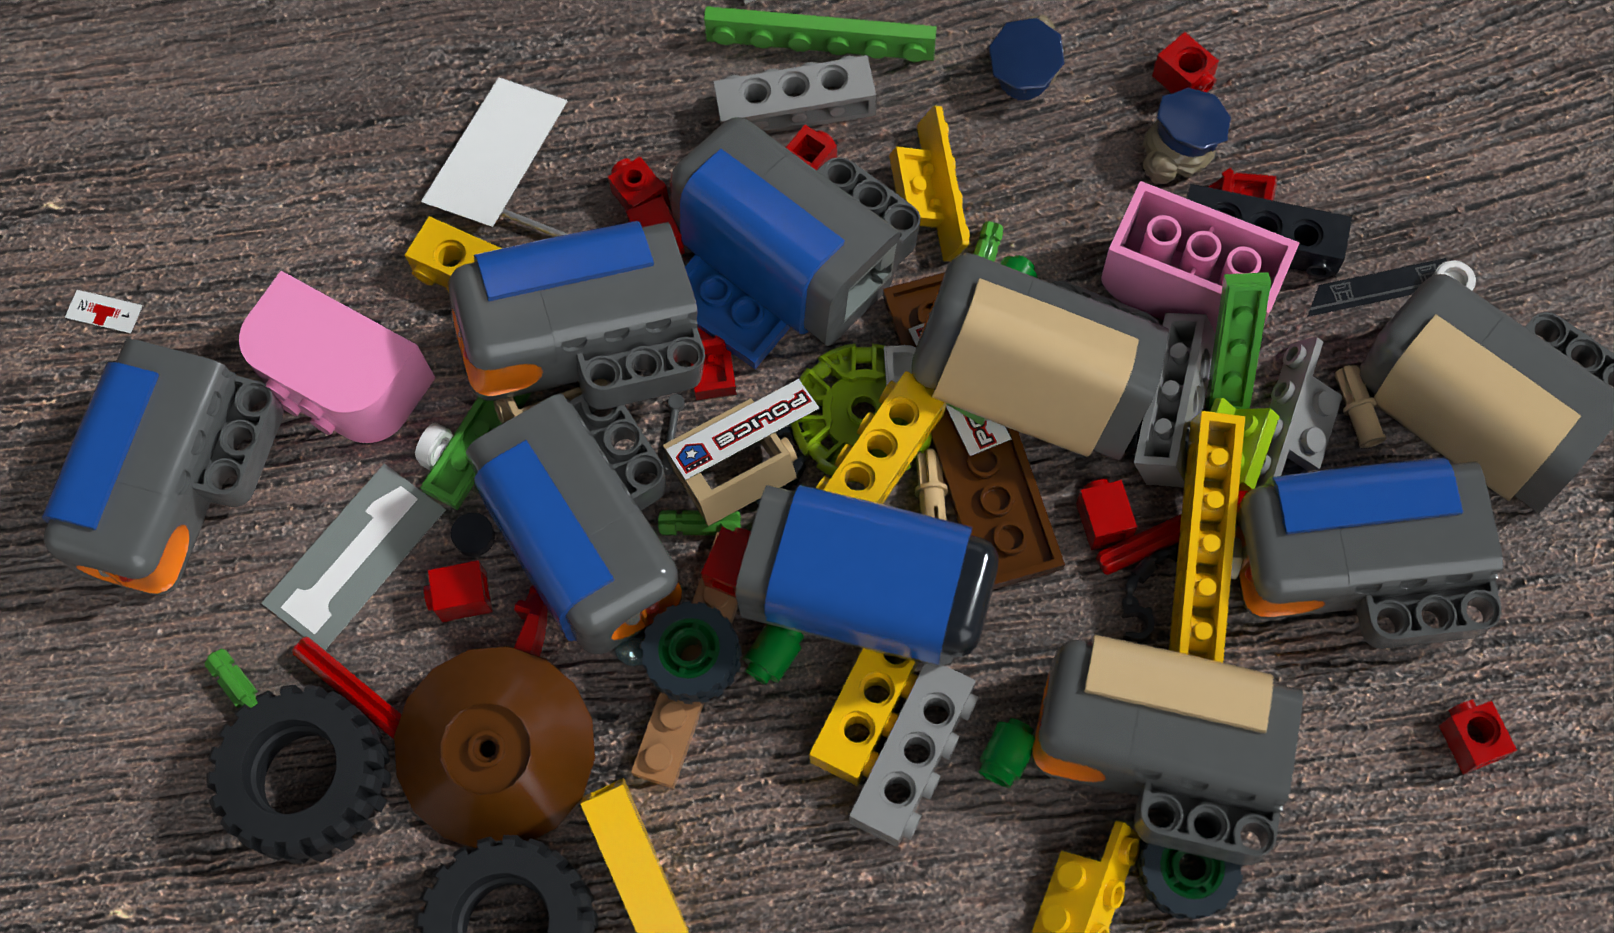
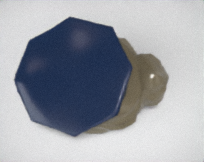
M1046 15L1007 22L989 45L993 76L999 80L1001 88L1007 95L1017 100H1031L1040 96L1049 85L1057 80L1056 76L1065 64L1061 34L1055 31L1053 22Z
M1186 88L1176 93L1162 96L1157 114L1158 120L1148 130L1143 141V147L1147 153L1143 161V168L1145 173L1151 178V182L1153 184H1167L1176 176L1190 178L1213 160L1217 144L1228 139L1231 122L1230 115L1216 95Z

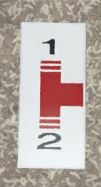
M76 290L65 318L131 333L143 305Z

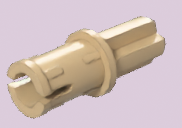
M1348 365L1335 372V378L1346 405L1343 412L1345 415L1350 416L1360 448H1369L1384 442L1386 436L1383 434L1374 409L1377 402L1375 398H1370L1366 385L1362 382L1359 367L1357 365Z
M926 449L923 454L918 452L916 456L918 486L915 488V496L920 500L921 514L946 520L944 496L948 494V486L943 484L942 468L936 451L934 449Z

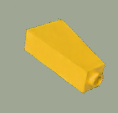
M622 778L583 796L580 804L636 933H689L625 779Z

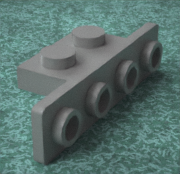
M1317 337L1291 343L1283 356V366L1277 384L1272 390V400L1269 406L1280 417L1255 488L1265 486L1271 477L1281 476L1287 458L1307 471L1318 470L1321 467L1342 395L1313 377L1323 345V341Z

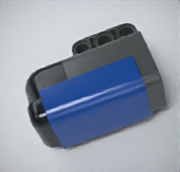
M767 485L760 500L736 586V598L742 618L927 665H947L963 656L971 654L980 642L998 570L999 556L990 542L983 538L972 536V527L802 485L797 487L796 492Z

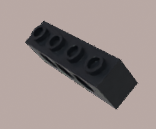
M1190 184L1186 195L1188 200L1294 241L1296 239L1306 241L1310 246L1298 245L1289 268L1305 271L1309 275L1318 278L1328 276L1335 278L1346 256L1352 221L1351 216Z

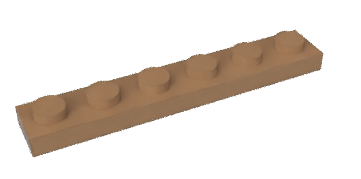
M717 532L713 545L717 539L719 532ZM701 576L692 603L698 604V602H702L712 609L715 607L732 624L738 609L737 598L705 586ZM699 645L688 646L684 649L681 659L684 661L695 660L701 654L702 647ZM659 693L631 771L634 777L675 789L704 703L693 702V704H685L680 700L676 702L669 699L665 693Z

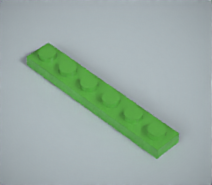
M706 6L704 23L707 41L716 42L721 45L735 43L753 45L758 48H791L799 52L814 50L826 51L835 55L848 53L868 55L872 58H905L913 62L922 60L934 61L937 26Z

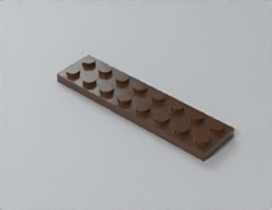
M945 272L883 289V299L899 345L916 347L908 329L925 323ZM946 408L944 415L931 433L932 445L938 456L943 478L948 486V493L958 523L972 527V536L985 539L997 551L999 564L993 590L1063 570L1065 563L1019 432L1006 427L1011 440L970 456Z

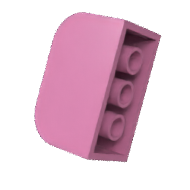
M1140 181L1109 247L1101 280L1106 290L1117 300L1161 320H1164L1165 313L1206 314L1216 333L1224 274L1269 273L1271 287L1265 316L1266 322L1299 242Z
M280 271L248 314L240 329L239 346L243 357L263 383L266 384V387L270 388L277 397L283 409L294 416H298L300 412L311 418L310 423L327 435H331L335 431L359 443L379 442L392 436L403 426L435 380V376L418 345L283 271Z

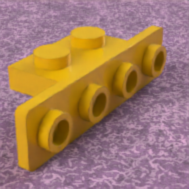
M934 105L917 124L921 149L895 147L889 154L896 194L919 211L921 216L920 226L937 227L943 261L951 262L969 246L970 232L965 222L962 193L958 187L955 159L952 156L948 138V124L945 122L942 106Z
M1115 821L1101 862L1061 850L1031 933H1110L1109 926L1115 909L1120 907L1124 899V883L1130 866L1135 864L1140 852V837L1128 824Z

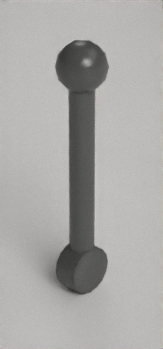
M673 394L668 399L671 414L666 443L675 439L679 412L685 407L684 398L680 394ZM664 450L661 462L665 475H669L673 472V469Z

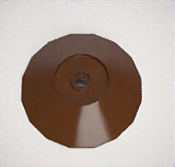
M508 646L467 650L434 667L407 698L394 735L396 777L413 812L443 838L472 848L478 847L477 840L490 836L495 841H501L504 835H518L522 840L529 841L531 838L535 840L556 829L583 798L595 761L593 720L575 683L547 659ZM486 740H492L496 745V752L491 757L485 756L482 752V745Z

